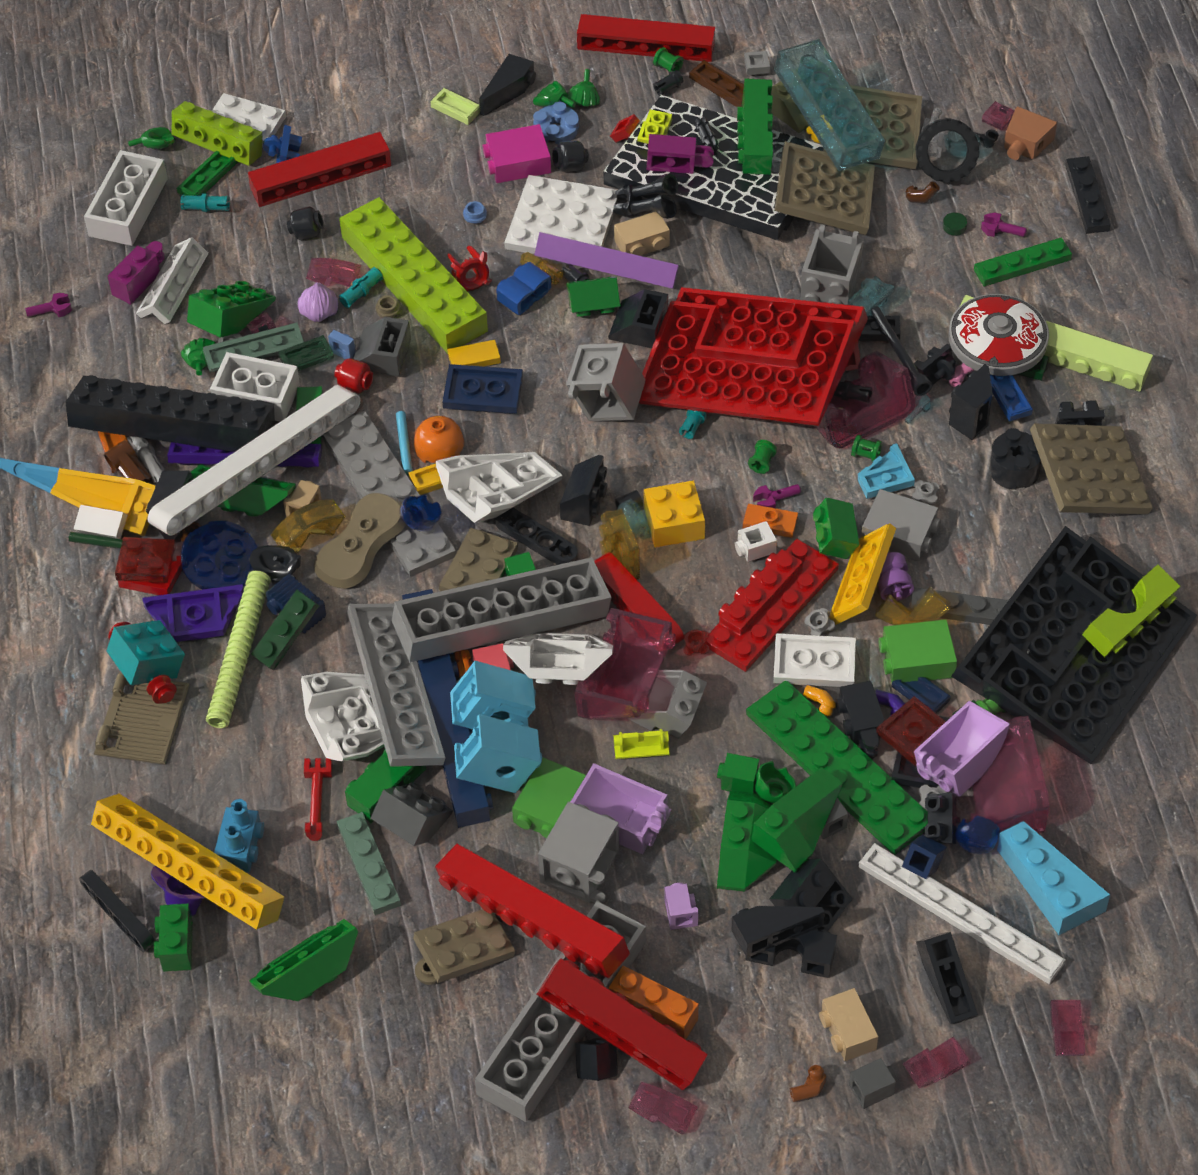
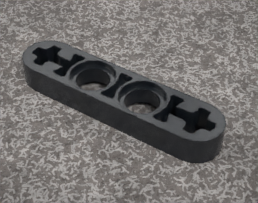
M514 507L494 518L495 525L499 530L554 564L560 565L578 560V550L574 544ZM523 527H530L531 529H533V531L530 534H522L519 532V530ZM544 539H549L553 542L548 547H543L539 543Z
M89 870L79 877V881L86 892L140 951L144 953L154 946L155 940L148 929L93 870Z

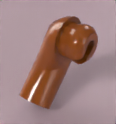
M811 1066L808 1070L809 1075L805 1084L790 1088L793 1102L816 1097L820 1094L826 1082V1074L822 1066Z

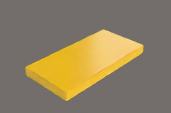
M890 523L859 538V546L850 556L829 615L830 620H833L835 625L868 610L896 528Z

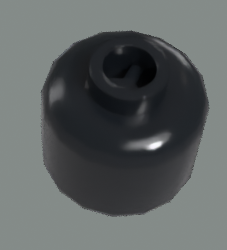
M562 141L553 149L552 153L553 164L562 172L580 171L589 159L588 150L584 149L583 144L579 141Z
M309 206L292 211L290 220L287 221V228L291 235L294 234L298 240H306L319 236L321 229L324 228V222L320 211H316L313 207Z

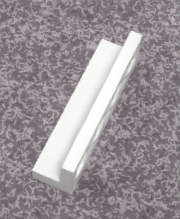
M191 237L174 245L136 312L140 318L153 313L164 324L171 321L208 255V252L194 238Z

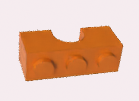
M622 966L609 986L610 991L624 995L628 1002L636 1008L647 1010L662 1025L666 1024L673 1027L677 1034L685 1040L698 1021L699 1003L625 966Z

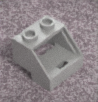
M649 670L643 679L628 719L651 731L654 727H657L680 738L692 723L707 682L684 670ZM646 689L651 690L646 699H644Z

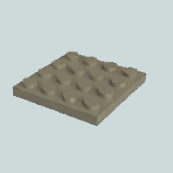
M831 82L823 151L858 161L916 169L915 148L920 132L922 96Z
M785 141L781 154L774 211L851 232L858 231L859 234L866 235L870 222L875 165Z
M1033 424L1030 432L1060 512L1149 514L1153 509L1122 426Z

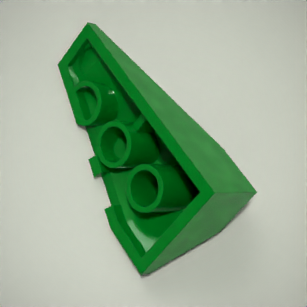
M821 767L772 804L754 822L751 841L796 873L813 855L819 837L824 830L829 814L843 786V782Z

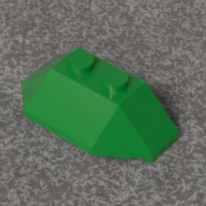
M198 465L190 473L195 479L212 467ZM259 477L217 507H221L223 511L232 512L237 510L245 512L248 516H259L287 497L296 488V483Z
M730 791L720 849L717 889L745 892L751 887V884L776 866L777 859L751 841L754 822L771 806L760 798L758 794Z
M343 919L337 922L336 925L329 926L311 935L268 963L249 982L262 995L293 1001L308 998L316 989L334 981L339 974L346 970L358 930L347 920Z

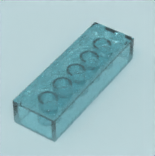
M820 39L778 51L774 71L838 171L880 159L885 139Z

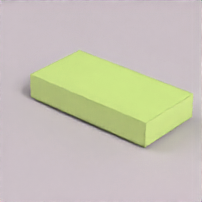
M445 88L430 101L431 108L467 125L480 113L479 104Z

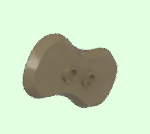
M371 493L364 496L354 507L345 530L319 551L314 562L316 575L323 582L336 588L347 589L362 582L368 575L379 549L404 529L408 521V510L405 505L398 499L382 493Z

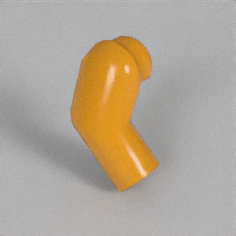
M806 685L803 696L809 700L821 703L818 710L824 715L831 716L833 708H836V702L825 690Z

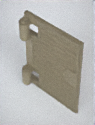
M122 672L118 673L104 723L100 727L95 741L94 755L165 765L190 684L171 681L177 687L174 698L168 703L157 704L152 700V696L147 693L146 689L149 683L132 685L134 686L132 694L124 693L125 685L130 684ZM108 737L117 739L115 747L106 745Z

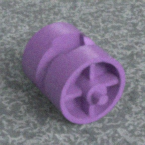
M889 552L887 554L878 579L881 598L888 602L901 601L909 597L914 591L911 576L907 573L908 566L905 556L901 553Z

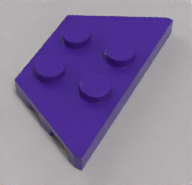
M243 584L144 597L142 600L145 609L154 621L160 620L174 640L181 642L224 636L242 599L244 588Z

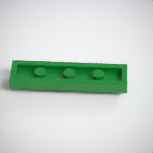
M1061 237L975 263L974 272L985 287L1071 261L1072 253Z

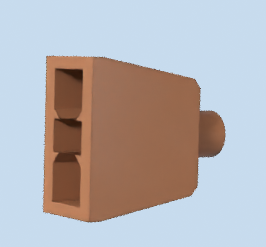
M1017 106L1005 134L1004 147L1008 150L1007 155L1009 158L1018 160L1022 155L1035 159L1055 139L1057 122Z

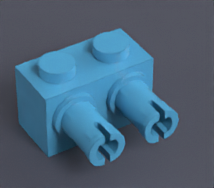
M236 799L231 803L230 808H225L214 853L244 872L250 873L252 862L256 863L258 858V846L256 845L258 838L262 839L264 822L260 821L258 811L248 810L246 801Z

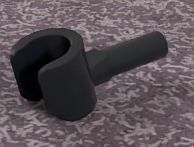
M988 130L986 134L974 132L977 139L983 141V145L986 148L993 147L999 136V133L995 130Z

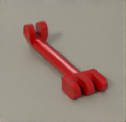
M310 758L304 759V777L312 778L310 822H305V834L311 841H318L322 837L323 778H332V759L326 758V767H322L321 758H315V767H311Z

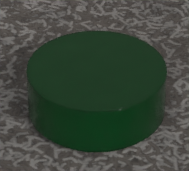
M953 212L944 217L943 230L947 234L957 236L966 231L967 219L963 214Z

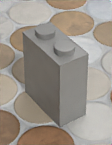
M879 489L862 526L861 537L890 523L896 528L889 552H898L907 558L920 561L923 552L927 553L932 542L931 534H936L940 525V519L937 518L938 507Z

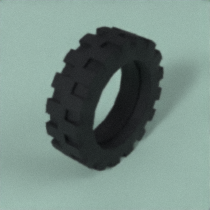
M951 118L938 119L928 124L920 133L915 148L916 159L924 173L932 179L944 183L956 182L971 173L970 171L975 168L980 153L979 142L973 130L960 120ZM955 131L966 142V157L963 163L955 169H939L929 160L928 145L931 139L939 132Z

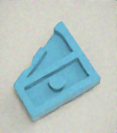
M897 443L893 444L890 447V451L883 457H877L872 465L865 467L859 472L857 479L866 499L876 497L879 489L894 492L912 487L915 483V479Z

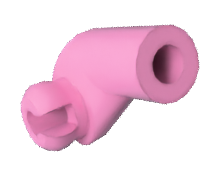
M964 363L958 365L955 368V376L949 381L952 387H956L959 384L962 385L965 376L968 373H972L974 369Z

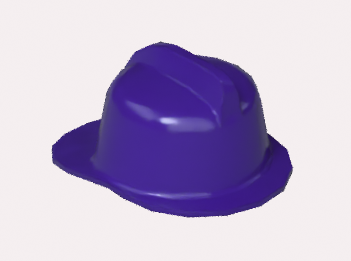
M157 866L152 868L151 877L164 890L166 904H189L191 915L194 916L201 905L202 899L206 897Z

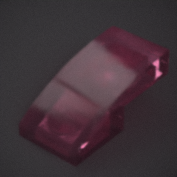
M312 258L306 279L320 282L328 287L331 281L351 287L352 282L359 276L361 265L338 259Z
M1051 1000L1050 1012L1055 1056H1085L1084 1026H1082L1080 1000Z
M953 1036L931 1051L926 1048L904 1062L903 1065L920 1089L969 1065L970 1060Z
M641 1082L628 1108L653 1123L658 1120L682 1135L687 1131L698 1107L666 1090Z

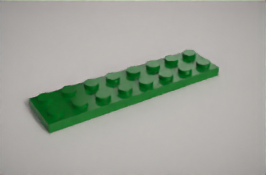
M788 681L782 682L746 709V715L809 775H812L822 767L843 782L837 797L841 804L892 854L896 855L925 832V826L928 824V812L900 785L891 780V777Z

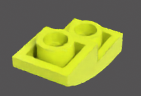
M650 109L646 121H643L637 141L648 144L649 134L667 135L672 122V114Z

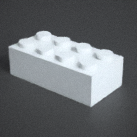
M122 150L119 151L84 215L89 237L133 246L168 180L164 159Z

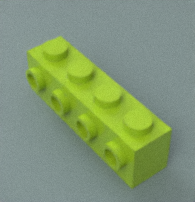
M186 101L172 110V135L213 152L219 151V154L228 158L234 157L235 161L248 166L262 156L263 132Z

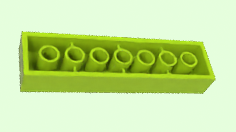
M380 197L339 218L342 238L370 269L375 267L382 273L383 279L381 281L446 353L447 349L463 346L488 332L487 312Z

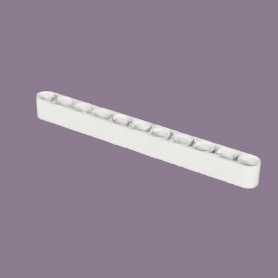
M340 385L332 387L157 503L148 514V523L169 536L175 535L332 429L335 425H338L354 414L359 408L360 397Z

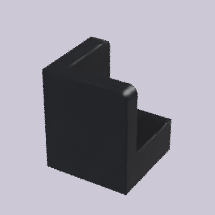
M596 1038L575 1043L578 1078L600 1081L618 1075L616 1046L604 1039Z

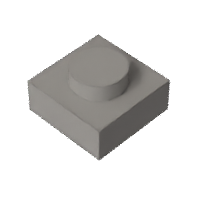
M767 51L744 53L747 75L770 73Z

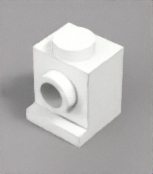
M767 521L738 530V541L735 542V548L739 557L745 556L747 562L768 556L772 552L776 554L777 540Z

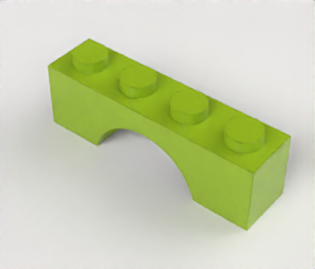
M1157 564L1132 589L1137 605L1135 612L1119 613L1108 608L1088 626L1082 635L1104 657L1112 650L1118 653L1128 643L1125 639L1129 635L1134 638L1143 630L1144 627L1141 624L1145 621L1150 624L1161 613L1158 610L1161 606L1166 609L1177 599L1174 594L1181 586Z

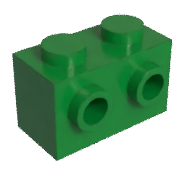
M615 276L567 282L570 312L576 313L577 317L591 315V310L600 309V313L615 312L614 307H620L618 283Z
M826 497L813 512V520L815 521L817 532L816 540L819 545L820 554L848 559L859 546L853 503Z
M189 904L160 905V916H155V932L159 933V941H154L155 959L159 958L163 972L192 969L193 919Z

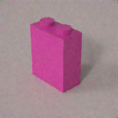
M540 124L485 134L486 144L482 145L484 157L490 160L487 161L490 175L494 174L496 183L528 178V175L539 176L551 173V157Z

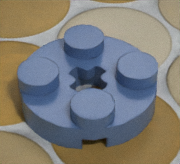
M555 102L551 106L540 109L533 115V125L540 124L546 143H548V140L555 141V144H559L562 141H571L577 135L579 117L573 109L566 107L564 102Z

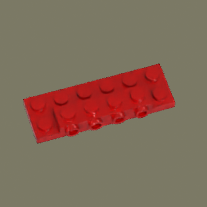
M796 539L786 550L781 549L777 554L772 552L766 559L764 569L762 571L756 569L750 577V584L746 588L743 586L739 587L734 595L735 600L730 605L725 603L718 613L719 623L703 639V646L746 672L774 642L776 633L781 634L838 571L839 563L824 554H820L819 551L799 539Z

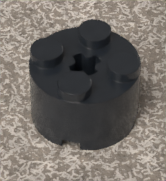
M1010 428L1006 433L998 436L992 444L989 470L993 480L998 485L1007 489H1017L1020 486L1027 488L1037 481L1040 474L1041 459L1032 435L1019 431L1016 428Z

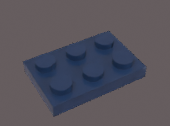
M449 364L442 401L443 409L517 414L523 369Z

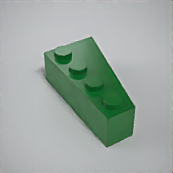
M744 79L742 107H737L738 164H742L743 174L771 175L773 158L772 80Z

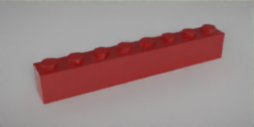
M457 843L435 866L440 877L439 882L444 888L449 891L452 889L457 891L468 902L474 901L478 903L489 914H497L506 924L518 926L527 936L531 938L537 937L549 949L554 950L556 948L563 952L570 961H578L584 964L595 975L599 973L609 979L630 955L623 936Z

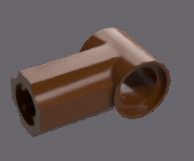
M123 440L103 454L109 466L116 473L119 472L122 477L137 479L146 483L152 481V477L139 462L136 452L126 440Z

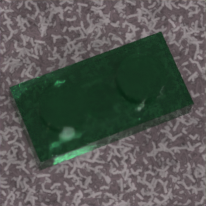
M324 335L278 351L281 362L297 366L298 371L334 358L333 351Z

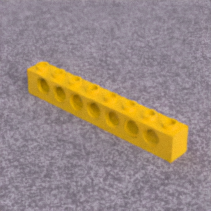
M116 794L97 801L91 825L256 930L278 921L285 898L280 893L123 795Z

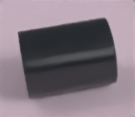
M634 490L616 498L615 506L620 515H624L642 507L643 500L639 492Z

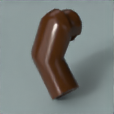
M931 181L923 190H918V187L912 185L906 189V198L912 203H927L940 190V187L934 181Z

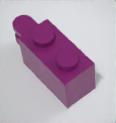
M649 134L646 170L693 174L694 166L710 167L713 165L714 150L710 146L696 145L695 137Z
M153 241L145 249L137 245L108 275L113 296L131 305L156 279L160 272L159 265L165 259L161 242Z

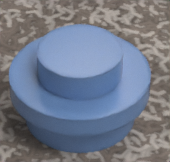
M477 201L468 203L463 210V217L469 223H480L487 216L486 208Z

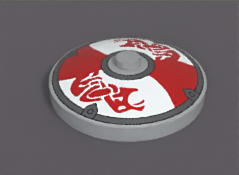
M987 294L968 300L955 311L950 321L948 336L954 354L965 365L977 371L986 364L989 366L990 375L1007 376L1029 370L1042 359L1048 345L1049 329L1043 315L1030 303L1010 295Z

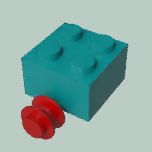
M160 620L130 624L129 622L115 624L108 634L110 641L106 651L130 685L149 683L146 690L152 696V700L155 703L170 702L177 691V687L171 683V679L177 678L185 653Z

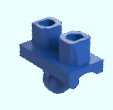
M284 125L283 135L280 139L276 135H272L263 141V149L269 156L273 157L277 154L276 163L300 156L299 153L288 151L289 149L299 152L302 141L301 136L290 134L291 126Z

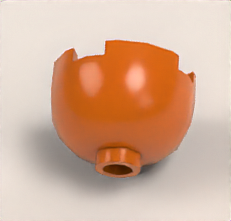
M436 415L422 421L415 431L414 449L417 457L424 463L426 461L436 463L437 460L459 456L463 450L464 437L461 428L454 420L446 416Z

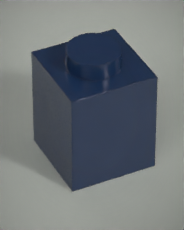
M921 835L911 843L902 867L924 879H928L937 872L947 847Z

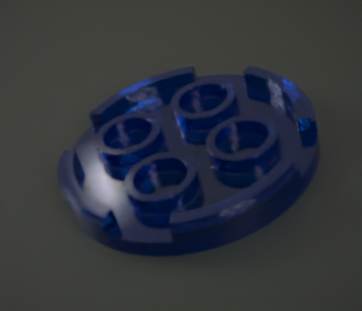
M211 521L190 532L185 538L181 549L182 569L189 581L202 590L241 584L244 587L248 574L251 571H255L251 567L249 558L251 552L258 548V546L242 526L229 521Z

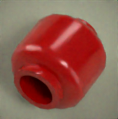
M348 358L342 364H338L335 369L334 376L337 378V384L353 393H362L364 390H368L372 384L373 372L370 366L364 362Z

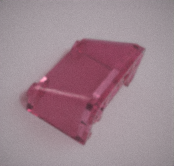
M878 351L866 355L858 365L859 378L852 381V384L872 387V398H869L871 401L869 403L853 399L846 401L842 400V397L833 395L820 425L815 426V428L830 445L840 449L854 443L857 435H862V438H865L908 417L915 408V398L908 368Z
M610 608L606 619L611 623V629L604 633L603 641L613 645V653L590 675L589 679H585L583 682L579 681L575 689L578 717L588 720L640 717L642 713H646L649 706L650 692L668 649L672 650L676 635L672 633L671 622Z
M1028 716L1015 717L1006 721L1010 725L998 755L984 775L971 786L975 800V813L970 814L972 829H977L979 840L999 838L1000 832L1023 821L1037 833L1045 832L1049 813V797Z

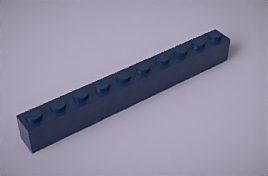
M433 589L402 595V600L431 594ZM452 652L418 660L417 663L445 754V761L442 767L457 827L460 828L490 821L489 810H493L494 807L491 794H485L484 787L488 786L456 778L454 745L456 743H465L473 733V729L452 724L450 692L457 684L455 677H459L456 661L451 662L450 656L454 655Z

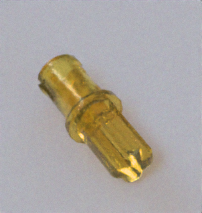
M529 252L521 255V265L527 262L533 263L551 276V283H559L555 277L559 280L562 279L563 272L550 265L546 259H539Z

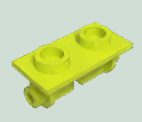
M659 729V731L644 733L619 732V735H613L615 759L670 755L668 731Z

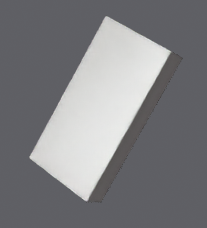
M80 505L74 530L121 539L127 514Z

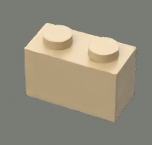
M656 211L614 225L615 243L622 252L642 256L670 246V230Z
M855 988L822 1000V1011L819 1012L821 1023L825 1029L829 1028L832 1034V1046L836 1053H841L844 1061L877 1050L878 1035Z

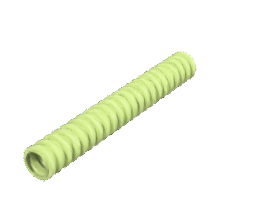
M251 571L248 574L216 687L214 688L206 722L215 728L228 727L240 689L239 685L242 682L241 678L244 675L248 661L247 658L250 654L249 651L252 647L257 624L259 623L265 602L266 592L271 582L270 577L261 571Z

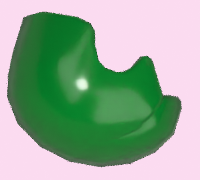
M773 761L761 764L755 776V790L760 798L770 803H775L796 787L795 779L788 773L787 768L778 769L774 766Z

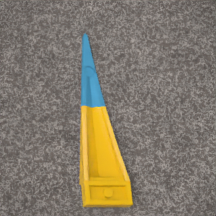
M0 458L1 469L80 508V505L127 514L123 530L145 536L149 526L146 509L155 490V485L137 479Z

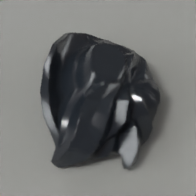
M267 545L259 546L253 550L249 561L255 571L266 573L272 583H278L288 574L294 577L292 574L300 567L301 556L297 555L290 547Z

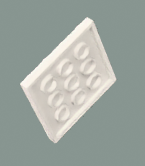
M528 175L504 242L505 249L534 254L539 232L603 247L614 216V205L618 204L619 199L615 198L616 189Z

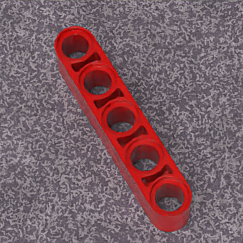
M607 552L594 560L611 595L612 603L659 653L665 652L684 640L682 629L612 553Z

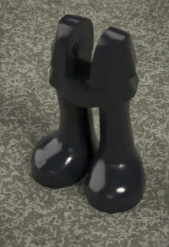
M664 174L651 183L641 186L629 185L616 190L615 198L628 200V203L615 204L614 213L626 217L628 215L634 216L644 211H656L662 218H673L676 215L677 207L675 201L668 195H675L678 192L676 177L673 174ZM661 194L653 198L642 200V196Z

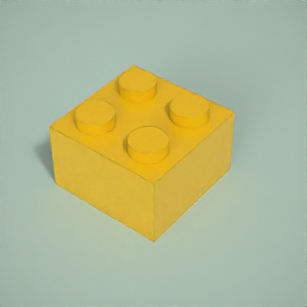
M694 480L644 489V510L654 548L705 539V519Z

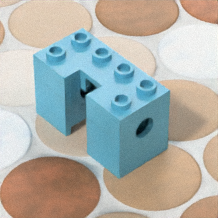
M474 661L450 692L452 724L473 729V733L465 743H456L454 745L456 778L516 793L542 762L538 729L528 726V717L536 708V690L533 686V679L529 678L526 674Z

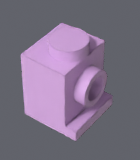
M674 883L671 886L664 887V901L670 930L698 926V908L696 907L694 893L689 894L687 883Z

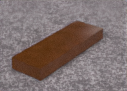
M705 60L689 72V78L732 105L742 107L743 83Z

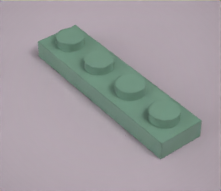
M296 322L203 347V353L211 373L219 370L226 352L264 359L302 349L305 344Z
M363 812L336 821L374 915L400 907L399 896Z

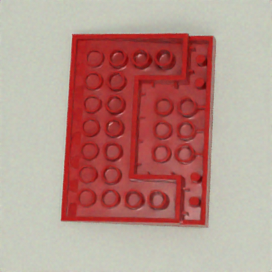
M681 287L676 301H671L643 369L642 374L646 380L639 404L819 426L868 320L865 308L862 306Z

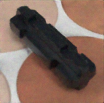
M698 117L695 120V127L704 146H710L716 152L719 143L707 118L702 117L700 119Z

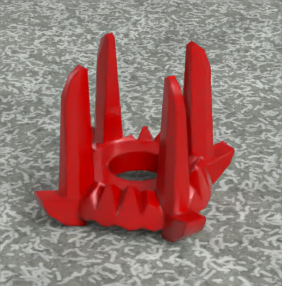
M467 246V250L473 258L465 259V262H462V264L450 253L447 254L452 262L451 267L453 269L451 270V275L467 292L479 289L484 284L490 285L492 279L489 278V267L486 264L487 253L482 251L480 254L472 246ZM473 269L476 275L473 278H466L467 272Z

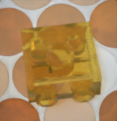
M622 508L603 513L600 518L602 525L599 526L600 535L603 541L599 542L602 554L612 553L636 580L640 579V548Z

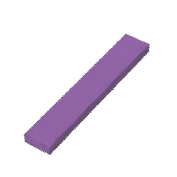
M539 232L534 253L535 256L674 289L679 265L542 232Z

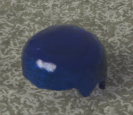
M411 495L406 497L400 507L402 520L410 528L419 532L432 528L442 515L439 502H429L427 495Z
M975 816L969 823H966V819L961 821L955 831V837L959 845L966 851L974 854H986L995 848L1001 830L993 821L981 816Z

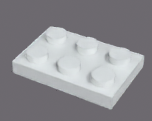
M225 93L222 94L212 110L216 114L231 118L236 122L263 132L262 147L263 141L275 135L286 118V111L283 109Z
M776 633L773 683L781 684L784 681H788L790 684L832 687L854 684L856 638Z

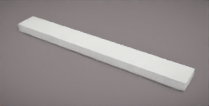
M876 843L872 845L859 862L860 869L1049 985L1064 966L1066 959L935 879L931 877L924 879L903 868L902 864L904 861Z

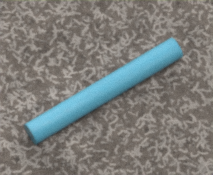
M398 411L396 413L401 462L402 468L408 476V472L413 471L406 413Z

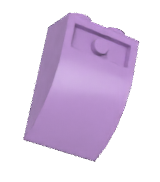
M968 701L914 751L918 773L924 779H930L937 783L944 791H950L960 797L991 766L1004 743L1010 723Z
M594 763L570 801L576 805H584L590 811L600 815L612 817L619 823V844L640 854L644 853L647 846L654 844L657 833H660L671 814V809L667 806V794Z

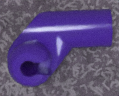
M876 689L875 693L879 704L892 707L890 716L902 720L905 716L907 705L898 695Z

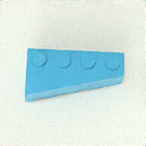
M1023 821L1000 832L997 851L1058 935L1106 912L1110 894Z

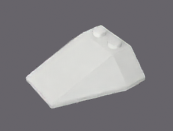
M535 452L459 455L436 461V467L447 499L474 523L496 518L561 481L563 477L560 472Z
M538 632L505 641L503 651L529 678L536 679V683L549 684L552 683V679L563 680V684L576 685L579 684V680L584 681L612 655L613 645L592 634Z

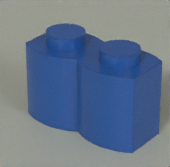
M531 262L520 265L515 270L513 276L503 279L498 284L496 289L497 300L515 314L521 315L535 301H538L552 288L551 276Z

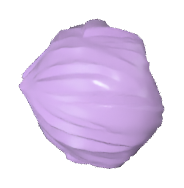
M316 282L313 286L305 289L300 298H298V309L300 314L311 321L320 322L337 313L339 300L334 291L320 282Z

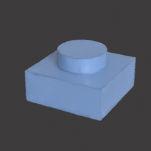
M333 330L328 336L330 352L344 359H353L356 353L354 339L347 334Z

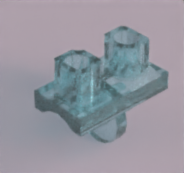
M874 276L872 279L866 278L861 283L862 288L848 300V305L862 306L865 308L867 316H872L871 309L874 306H883L887 302V298L894 292V286L882 282L877 276Z

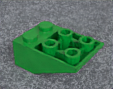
M236 281L232 285H219L211 290L202 289L199 293L189 295L187 322L220 338L237 334L276 300V297L266 293L265 289L250 286V283L246 281Z

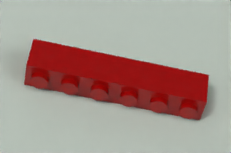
M581 14L577 29L578 50L654 57L660 48L665 47L669 53L674 56L679 55L683 60H705L712 62L715 46L714 26Z
M381 132L373 133L248 172L250 189L258 206H266L391 167L390 150Z
M560 958L536 994L681 1090H684L692 1083L708 1055L702 1051V1048L697 1043L685 1040L679 1036L673 1027L666 1024L662 1025L653 1019V1016L647 1010L636 1008L628 1002L624 995L610 991L604 987L603 982L598 978L581 972L579 967L572 961Z

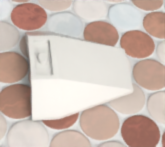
M322 672L302 676L301 684L305 716L326 758L347 761L367 757L384 747L364 674Z

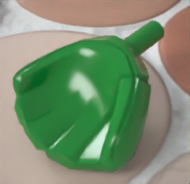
M585 69L584 81L577 83L567 92V98L579 106L588 107L600 104L599 93L595 85L589 82V69Z
M553 81L552 84L543 88L533 99L534 105L542 107L551 106L555 102H564L572 108L576 105L575 102L567 98L566 90L558 81Z
M158 127L145 131L141 138L128 141V144L131 147L143 143L147 148L163 149L174 144L175 138L168 128Z
M206 338L194 339L187 343L181 351L182 358L189 367L196 370V375L201 376L202 369L208 366L203 353V347L216 344L215 341Z

